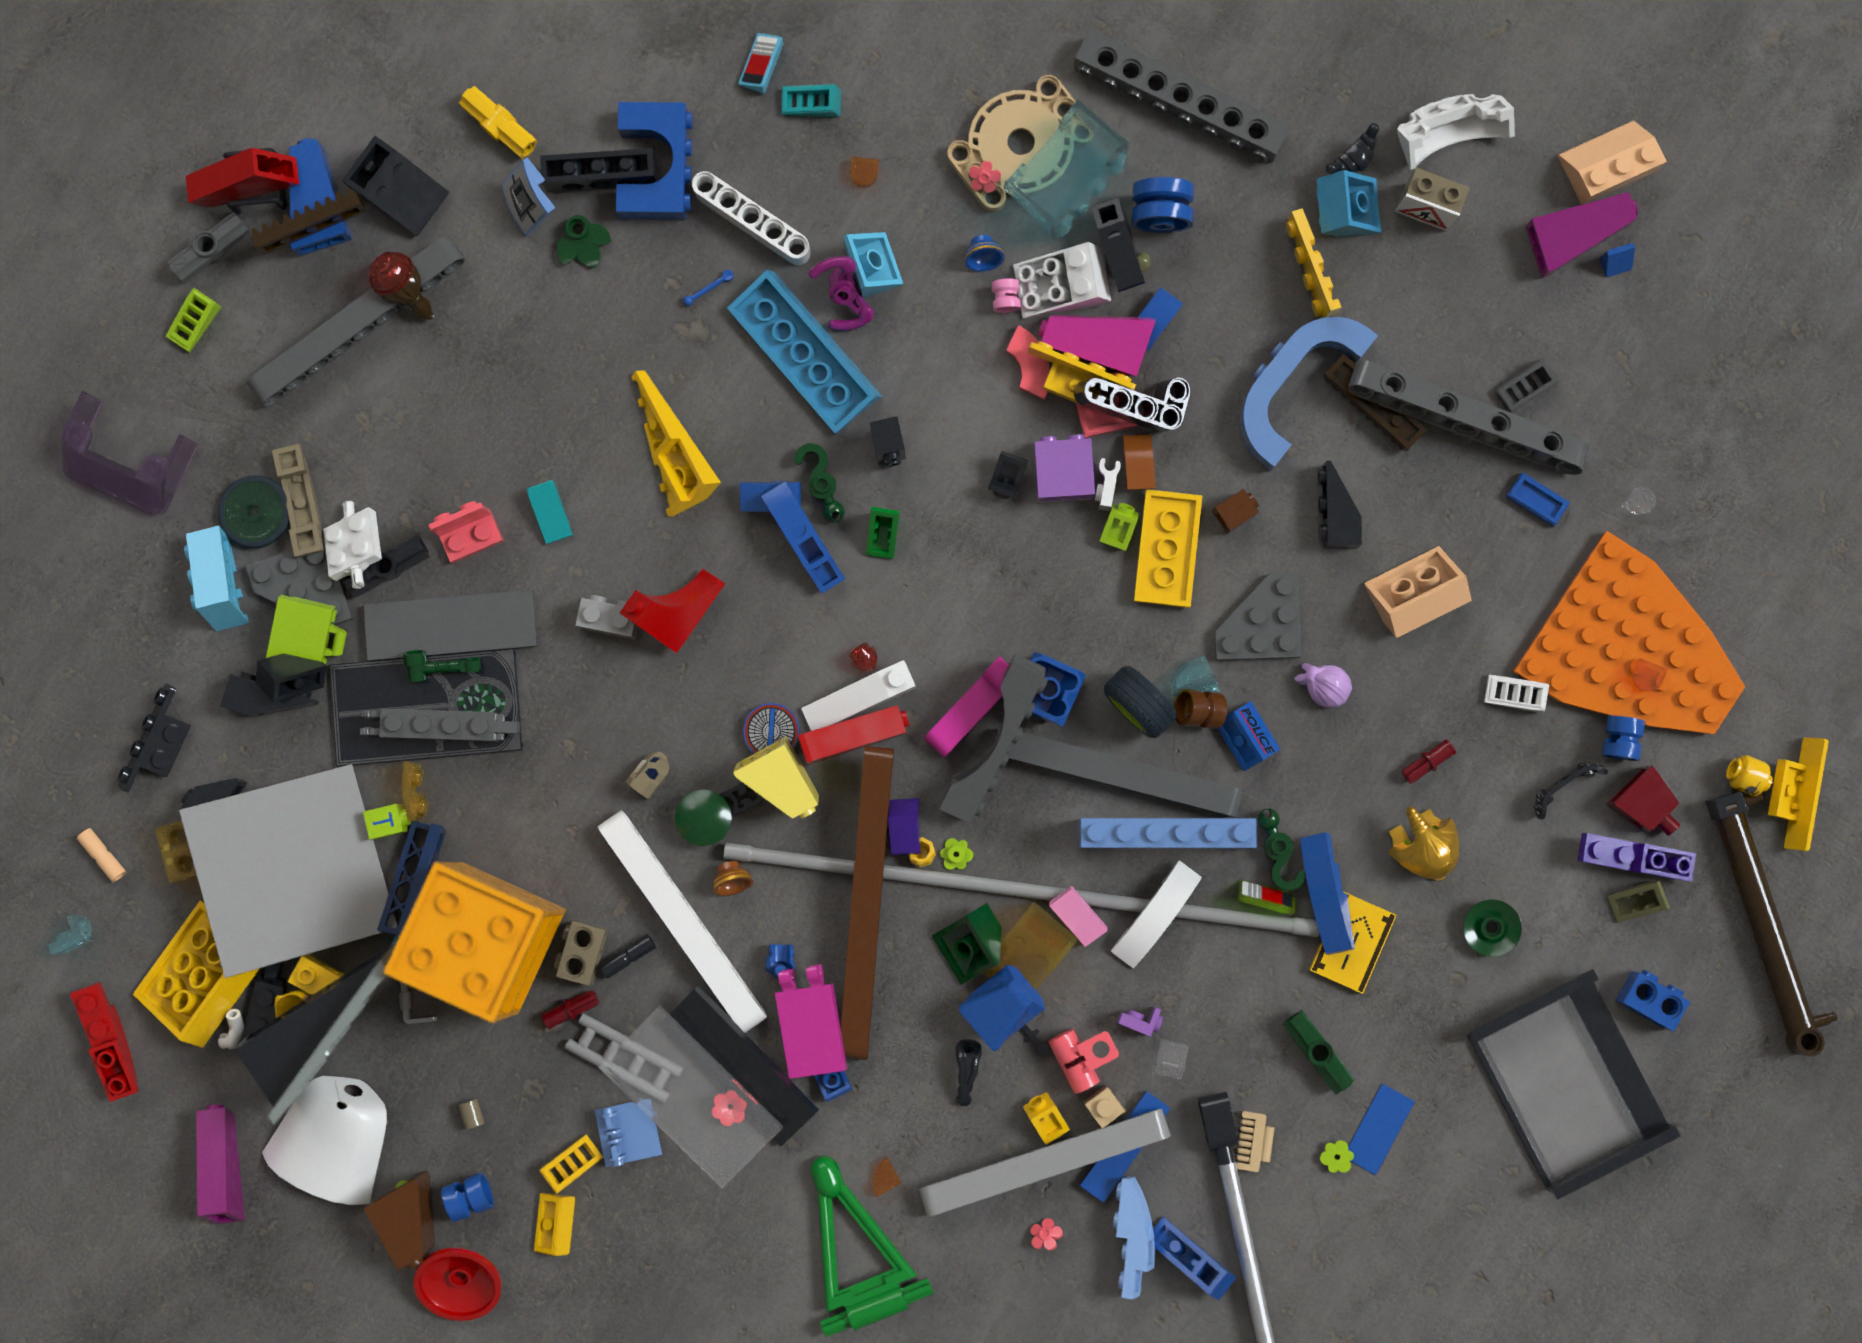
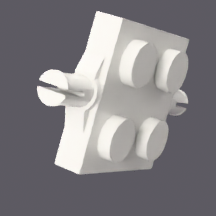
M345 501V503H342L343 519L323 529L328 574L335 581L351 575L352 587L360 589L365 586L363 571L369 565L382 559L376 511L367 507L355 513L354 502Z

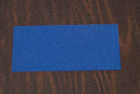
M1381 1084L1348 1147V1150L1354 1154L1351 1162L1376 1175L1415 1101Z

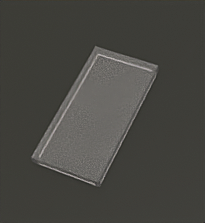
M660 1005L599 1067L722 1189L783 1128Z

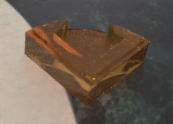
M888 1156L879 1163L874 1173L873 1189L876 1197L902 1183Z

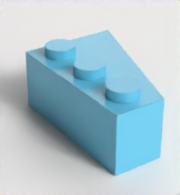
M215 526L186 534L187 545L184 546V552L187 560L190 562L191 570L187 571L190 585L193 587L194 594L190 596L194 611H198L216 632L248 624L247 614H243L239 607L238 599L243 598L241 589H236L234 573L237 572L230 540L220 526Z

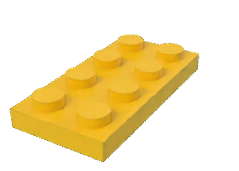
M1146 489L1133 602L1182 608L1191 607L1202 495Z

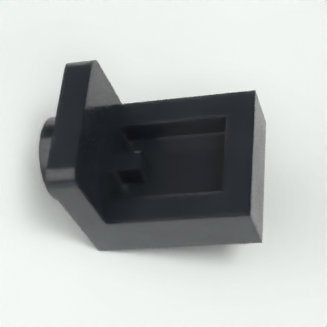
M1001 451L988 489L992 490L993 494L1005 499L1009 497L1015 498L1028 460Z

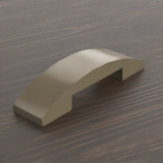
M295 444L272 450L277 477L281 479L282 488L287 497L286 507L291 525L289 534L294 557L298 558L324 551L317 500L301 445Z

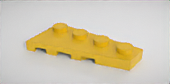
M1303 208L1292 211L1288 222H1286V229L1289 237L1294 238L1297 246L1294 249L1295 257L1298 264L1303 265L1305 271L1303 281L1307 291L1311 290L1314 299L1311 302L1313 313L1316 317L1319 316L1320 318L1335 317L1342 307L1339 299H1332L1333 284L1330 277H1323L1324 261L1318 250L1313 251L1312 246L1315 245V238Z

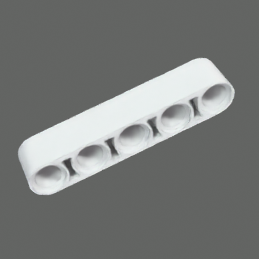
M702 171L694 176L692 187L696 198L701 203L794 265H802L809 260L810 246L804 235L712 173ZM704 183L713 185L709 192L699 191L700 186ZM727 198L736 200L735 205L731 208L723 207L722 202ZM749 214L759 216L755 223L749 224L744 221L745 217ZM772 229H778L782 232L781 236L777 239H770L767 234ZM796 244L805 247L804 251L799 255H794L790 252V249Z

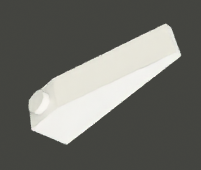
M903 660L801 709L810 730L813 731L842 722L914 690L916 686Z

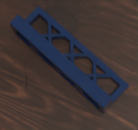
M412 820L377 929L378 931L401 936L434 862H437L446 834L443 826L433 823L428 825ZM417 829L428 831L424 846L418 849L414 841ZM413 846L415 851L410 853L411 847ZM418 855L420 859L416 872L410 876L405 868L407 860ZM404 872L406 879L401 881ZM409 882L411 888L407 900L401 903L396 895L398 888ZM395 900L398 906L392 908ZM401 910L402 916L398 929L387 927L389 916Z

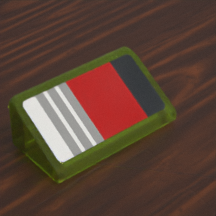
M1246 880L1239 881L1235 895L1236 901L1288 915L1294 914L1295 895L1293 893Z

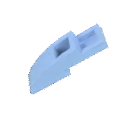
M1127 1176L1122 1178V1182H1119L1117 1186L1116 1198L1120 1200L1119 1211H1116L1114 1215L1113 1226L1114 1229H1117L1116 1237L1127 1239V1242H1124L1122 1247V1260H1125L1124 1272L1122 1271L1119 1277V1289H1122V1298L1133 1300L1140 1296L1142 1271L1148 1272L1154 1269L1155 1244L1152 1220L1142 1189L1134 1176Z

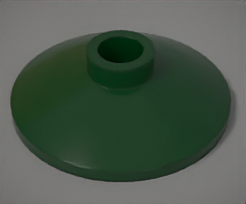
M1488 899L1478 902L1467 912L1463 923V932L1467 943L1477 953L1488 957H1497L1507 954L1518 944L1522 933V924L1518 913L1509 904L1496 899ZM1495 922V931L1488 932L1486 930L1487 923Z

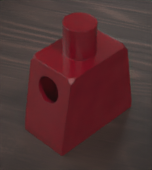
M1653 766L1643 767L1606 804L1643 832H1650L1658 826L1669 836L1680 826L1670 814L1678 806L1679 802Z

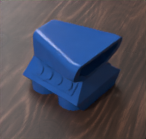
M1034 652L1030 661L1046 668L1045 678L1048 681L1042 694L1036 693L1032 700V703H1035V707L1031 716L1063 727L1086 675L1046 655Z
M1008 964L969 995L968 999L959 1006V1012L993 1051L1001 1048L1010 1036L1045 1009L1042 997L1016 967Z

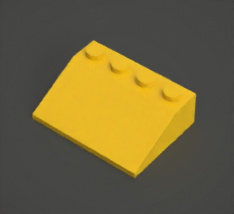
M200 900L133 995L180 1041L203 1048L259 969L225 978L205 903Z

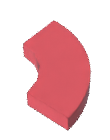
M1018 325L1006 352L1015 358L1020 366L1022 379L1019 389L1045 400L1048 391L1043 390V387L1050 372L1049 362L1027 353L1031 342L1037 344L1038 340L1029 331Z

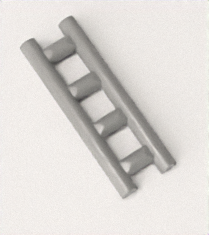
M583 1013L578 1023L586 1028L578 1042L569 1039L564 1049L665 1103L670 1092L663 1088L670 1074L679 1077L684 1067ZM595 1033L610 1040L603 1056L588 1049ZM620 1047L636 1054L628 1070L613 1062ZM646 1060L661 1068L653 1083L638 1076Z

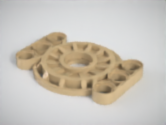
M1045 75L1038 80L1036 92L1013 90L1001 93L990 99L979 109L972 121L969 131V143L963 140L952 142L948 148L947 156L950 165L983 208L990 212H997L1005 204L1006 193L1028 195L1040 192L1053 185L1064 174L1070 164L1073 145L1079 147L1089 145L1093 140L1095 129L1092 122L1062 83L1055 76ZM1045 83H1052L1056 87V92L1051 96H1046L1041 92V86ZM1015 96L1025 97L1024 100L1007 101V98ZM1030 97L1035 98L1036 102L1030 101ZM999 101L1001 102V105L995 107L990 113L987 112L992 105ZM1067 104L1072 107L1073 114L1067 118L1061 117L1057 112L1058 107ZM982 117L984 121L981 125L980 132H974L976 124ZM1085 126L1088 128L1090 135L1086 139H1078L1074 134L1076 127ZM1016 130L1028 131L1034 138L1035 144L1033 149L1025 155L1015 154L1008 147V137ZM973 140L978 142V146L973 144ZM964 148L968 153L967 158L963 161L955 160L952 157L954 149ZM1068 153L1062 168L1058 167L1062 154ZM983 161H990L993 164L992 170L997 169L1001 172L1000 181L994 182L996 185L994 191L998 192L1001 196V201L996 205H991L986 201L985 196L987 192L984 191V185L981 190L976 191L972 188V181L968 177L970 168L976 165L981 169ZM1052 173L1056 174L1049 181L1043 184L1041 183L1042 181L1046 180ZM1035 186L1028 189H1017V187Z

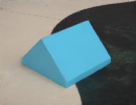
M885 232L847 234L843 237L847 255L856 263L854 275L863 299L903 284Z

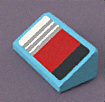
M757 33L739 80V86L765 94L784 44L782 37Z

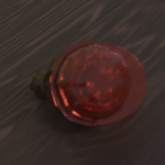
M384 252L376 257L369 266V281L376 294L381 295L383 299L390 303L409 305L412 312L420 318L434 319L435 316L430 302L420 293L421 277L413 261L407 255L400 252Z

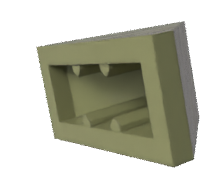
M1645 881L1607 896L1618 923L1670 909L1660 881Z

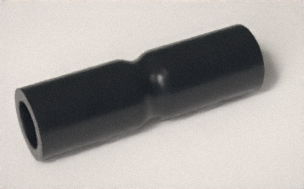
M646 934L627 946L625 950L619 951L599 964V967L604 976L609 979L628 967L631 962L637 961L656 949V945L649 934Z

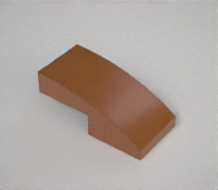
M1151 434L1122 436L1126 491L1155 489Z

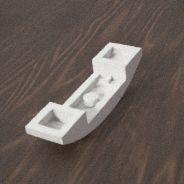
M1178 860L1162 881L1160 888L1110 951L1134 969L1176 917L1202 877Z

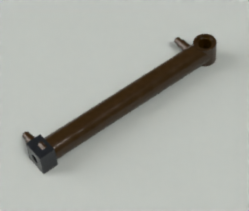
M1732 792L1706 800L1711 820H1716L1787 1033L1786 1045L1793 1053L1809 1057L1816 1056L1821 1053L1825 1045L1824 1037L1817 1028L1829 1025L1831 1022L1837 1021L1838 1018L1834 1012L1815 1017L1812 1016L1744 813L1748 811V806L1763 801L1764 797L1762 793L1758 796H1743L1742 792ZM1807 1034L1809 1037V1044L1807 1047L1803 1048L1801 1045V1038L1803 1037V1035Z

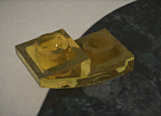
M404 761L402 794L405 810L410 821L421 822L422 817H426L429 807V801L426 800L427 794L416 792V788L422 784L424 772L420 770L421 764Z

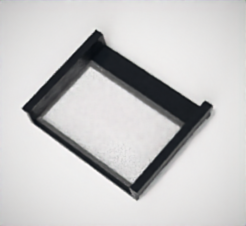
M1594 969L1557 986L1467 1034L1547 1191L1555 1195L1557 1200L1681 1137L1677 1127L1667 1123L1594 983L1599 980Z

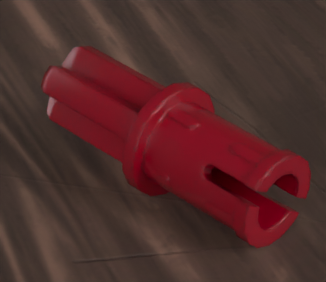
M1444 739L1443 742L1429 752H1422L1419 759L1402 770L1404 779L1409 784H1412L1431 770L1435 772L1438 765L1456 754V750L1447 739Z
M590 990L574 999H565L563 1004L543 1012L541 1015L546 1027L550 1030L552 1027L569 1019L575 1020L577 1015L598 1006L599 999L596 993Z

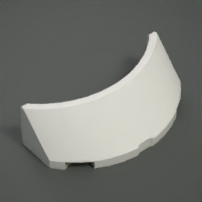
M1474 94L1453 96L1429 103L1415 110L1409 115L1410 121L1400 124L1397 129L1409 169L1412 170L1433 152L1454 143L1478 138L1515 137L1514 108L1500 95H1491L1486 98H1476Z

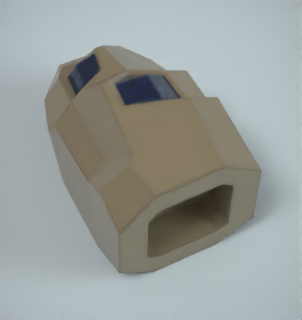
M661 752L649 754L628 777L626 783L650 800L668 777L670 766L667 756Z

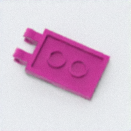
M821 964L806 968L810 987L797 988L794 969L778 972L779 982L783 991L776 992L775 997L789 1079L845 1071L847 1069L833 983L824 984Z

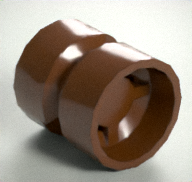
M1182 689L1174 702L1176 710L1175 720L1179 725L1198 727L1200 725L1203 728L1219 729L1227 716L1228 706L1226 698L1223 694L1217 692Z

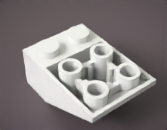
M1090 242L1013 264L1015 278L1019 280L1018 295L1023 319L1081 310L1111 302L1102 247Z

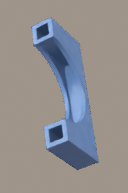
M1080 818L1077 819V848H1256V819Z

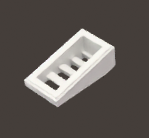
M1488 675L1484 703L1542 713L1546 708L1549 684ZM1497 683H1502L1500 699L1495 698ZM1509 685L1514 686L1511 700H1507ZM1521 687L1526 688L1523 702H1519ZM1533 689L1537 690L1535 704H1531Z

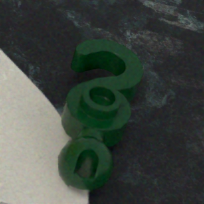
M804 444L795 453L794 462L798 466L801 465L805 456L810 453L816 454L819 457V463L809 479V491L815 499L824 502V518L829 522H839L844 517L845 509L842 503L835 501L833 497L836 493L837 485L834 477L830 473L825 472L828 466L827 453L818 444ZM835 514L840 516L838 520L833 519Z
M1271 808L1263 809L1258 814L1257 821L1259 826L1263 830H1267L1268 833L1263 844L1264 852L1270 859L1276 860L1271 866V880L1279 889L1286 891L1295 890L1304 882L1305 871L1299 870L1290 882H1286L1281 878L1280 872L1292 854L1293 842L1287 834L1279 832L1277 826L1279 825L1280 817L1277 811ZM1265 810L1269 811L1268 818H1266L1263 814Z

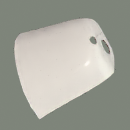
M335 1076L315 1078L293 1102L279 1127L262 1151V1155L267 1165L280 1178L309 1194L335 1203L348 1205L369 1204L386 1130L387 1112L385 1104L373 1089L361 1080ZM348 1085L357 1086L362 1090V1095L351 1096L345 1092L344 1088ZM342 1102L347 1107L343 1110L339 1109L337 1103Z

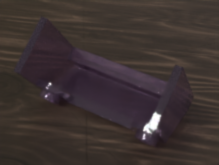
M82 391L62 432V468L64 474L78 483L150 515L158 516L165 513L199 444L179 434L168 459L158 455L147 456L141 461L137 471L88 449L93 437L91 426L103 401Z

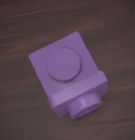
M1153 1007L1148 1021L1144 1022L1145 1015L1129 1009L1127 1014L1120 1012L1116 1022L1151 1037L1152 1032H1158L1163 1017L1159 1015L1161 1009Z

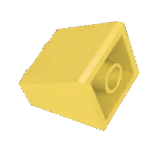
M787 737L736 763L733 771L735 777L792 819L798 815L802 819L816 811L814 807L818 805L819 794Z

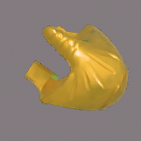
M1408 807L1406 815L1415 835L1414 842L1411 844V840L1402 825L1397 826L1388 832L1393 842V848L1388 851L1389 856L1418 876L1441 881L1453 871L1459 860V836L1456 825L1450 817L1440 820L1434 816L1430 809L1420 814L1414 807Z

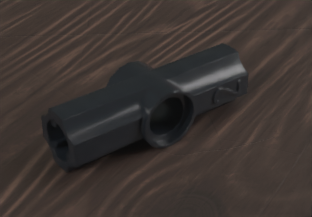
M416 535L387 552H381L382 559L369 565L363 571L364 587L355 589L352 587L351 575L343 577L352 595L357 598L388 580L397 579L402 572L430 558L429 550L420 536ZM390 559L392 568L388 573H383L381 569L382 564L385 560Z

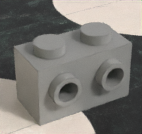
M590 595L589 599L581 598L575 626L583 630L636 640L638 626L620 614L627 601L618 600L617 605L606 603L607 598L597 595Z

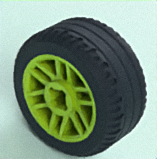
M1131 666L1120 668L1104 685V694L1109 701L1137 729L1149 738L1159 737L1176 719V710L1173 705L1148 679Z

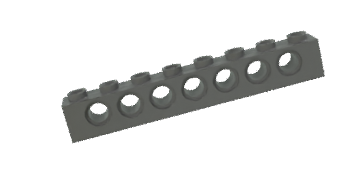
M1089 29L1074 60L1073 67L1082 76L1087 78L1093 76L1101 80L1102 84L1112 90L1118 88L1126 92L1127 96L1137 102L1143 100L1151 104L1152 108L1162 114L1168 112L1176 116L1177 120L1187 126L1193 124L1201 128L1202 132L1212 138L1218 136L1226 140L1227 144L1237 150L1243 148L1251 152L1254 158L1262 162H1267L1268 160L1273 163L1291 126L1092 29ZM1107 58L1112 62V65L1104 67L1099 64L1098 60ZM1132 70L1137 74V77L1129 79L1124 76L1123 72ZM1157 82L1162 86V89L1154 91L1149 88L1148 84ZM1182 94L1186 97L1187 101L1179 103L1175 101L1173 96ZM1200 106H1207L1211 109L1212 113L1204 115L1198 108ZM1225 118H1232L1236 121L1237 126L1229 127L1223 120ZM1249 131H1259L1262 135V138H1252L1249 135Z

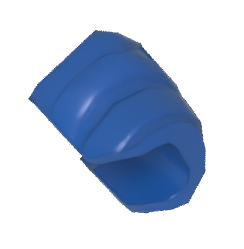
M769 944L768 956L765 959V971L778 979V972H782V970L794 969L795 971L793 945Z

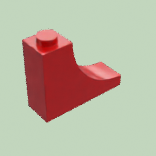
M702 569L690 583L671 594L651 596L635 590L620 611V614L677 653L725 583Z

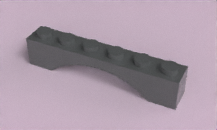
M1014 653L1001 680L1000 687L1004 699L1005 716L999 736L991 749L978 762L968 769L953 775L941 799L940 810L968 823H971L974 815L980 816L986 804V801L982 800L986 791H993L998 780L995 774L999 767H1005L1010 757V752L1007 750L1011 742L1016 744L1020 738L1023 728L1019 726L1023 718L1029 719L1034 710L1035 703H1032L1035 694L1041 695L1047 684L1048 679L1045 678V667Z

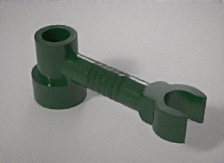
M410 650L403 653L404 665L407 666L410 682L426 680V674L450 671L473 673L479 672V668H481L480 657L445 662H428L425 650Z

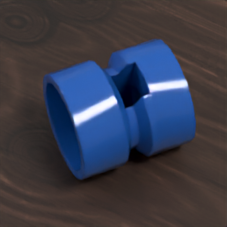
M1609 715L1605 730L1609 734V738L1604 740L1602 756L1619 760L1640 761L1642 745L1638 740L1644 736L1646 721L1631 717Z
M482 1172L465 1178L464 1184L457 1181L441 1189L445 1209L454 1223L470 1217L472 1211L478 1214L494 1207L490 1185Z

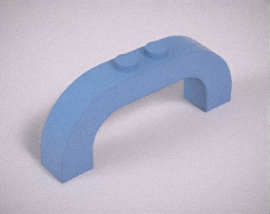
M1325 317L1302 326L1290 337L1285 345L1279 342L1270 354L1274 359L1268 366L1263 363L1253 375L1256 381L1244 399L1240 415V427L1244 442L1250 453L1260 464L1271 471L1291 447V444L1277 434L1270 425L1268 405L1271 398L1301 360L1314 349L1329 347L1339 350L1352 361L1357 362L1378 337L1377 334L1365 325L1348 318Z

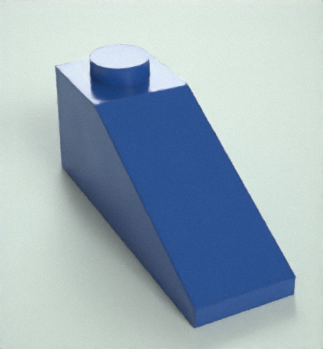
M1162 1217L1154 1227L1155 1248L1208 1295L1220 1300L1237 1277L1165 1217Z

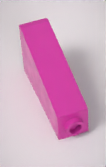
M1051 315L1048 321H1042L1038 336L1043 337L1041 342L1051 345L1053 349L1068 352L1077 357L1137 376L1156 319Z

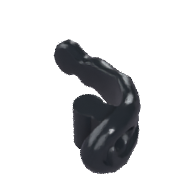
M962 1039L957 1043L955 1049L956 1060L959 1066V1087L957 1089L959 1095L956 1097V1102L961 1106H968L972 1101L970 1092L978 1075L982 1046L976 1040Z

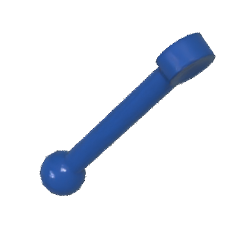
M725 270L722 277L695 294L685 296L683 304L691 306L694 300L724 281H732L734 278L733 272Z

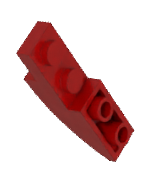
M101 982L72 991L70 996L91 1044L88 1051L109 1102L137 1093L139 1091L128 1042L115 1005L110 1006Z

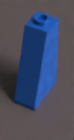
M302 139L297 142V145L289 147L290 156L296 157L299 185L290 187V219L294 218V210L303 215L304 206L306 205L311 210H314L315 201L324 206L325 197L327 196L332 201L336 200V185L324 147L317 139ZM345 220L290 245L292 250L300 257L350 241L352 237Z

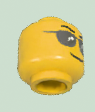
M1749 755L1733 759L1726 770V778L1730 787L1746 795L1758 796L1763 791H1767L1772 784L1773 778L1770 766L1766 762Z

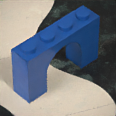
M618 102V131L621 138H653L664 142L673 151L672 166L661 180L651 184H617L616 213L619 219L686 220V211H691V194H687V184L692 183V168L687 167V156H692L693 151L692 139H688V129H693V113L688 112L686 103Z

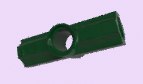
M1300 1010L1290 1016L1282 1025L1333 1093L1337 1095L1351 1086L1355 1081L1354 1077L1305 1012ZM1322 1044L1325 1048V1055L1323 1058L1315 1060L1312 1056V1050L1316 1045Z

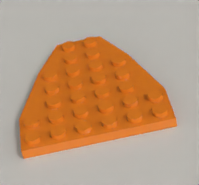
M1608 531L1603 533L1512 671L1524 680L1549 684L1548 695L1565 705L1606 716L1614 715L1646 721L1645 726L1710 735L1716 733L1745 688L1713 632L1657 563Z

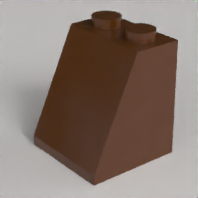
M428 1171L381 1196L364 1208L397 1271L405 1266L408 1270H411L424 1262L423 1259L429 1255L428 1251L435 1246L431 1184Z

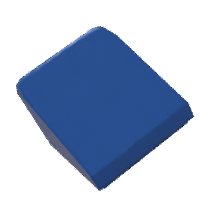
M1630 243L1608 250L1601 256L1599 260L1606 277L1632 269L1635 252L1634 244Z

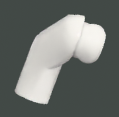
M231 1009L226 1013L230 1029L228 1034H220L218 1044L222 1049L228 1048L232 1050L240 1042L245 1026L241 1012L238 1009Z

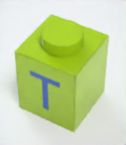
M393 804L363 812L369 840H378L409 832L408 825H411V818L408 809H404L403 804Z

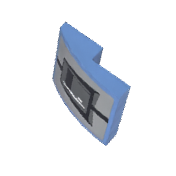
M525 158L502 184L510 212L526 237L534 232L555 209V206L540 189V185L545 179L528 158Z

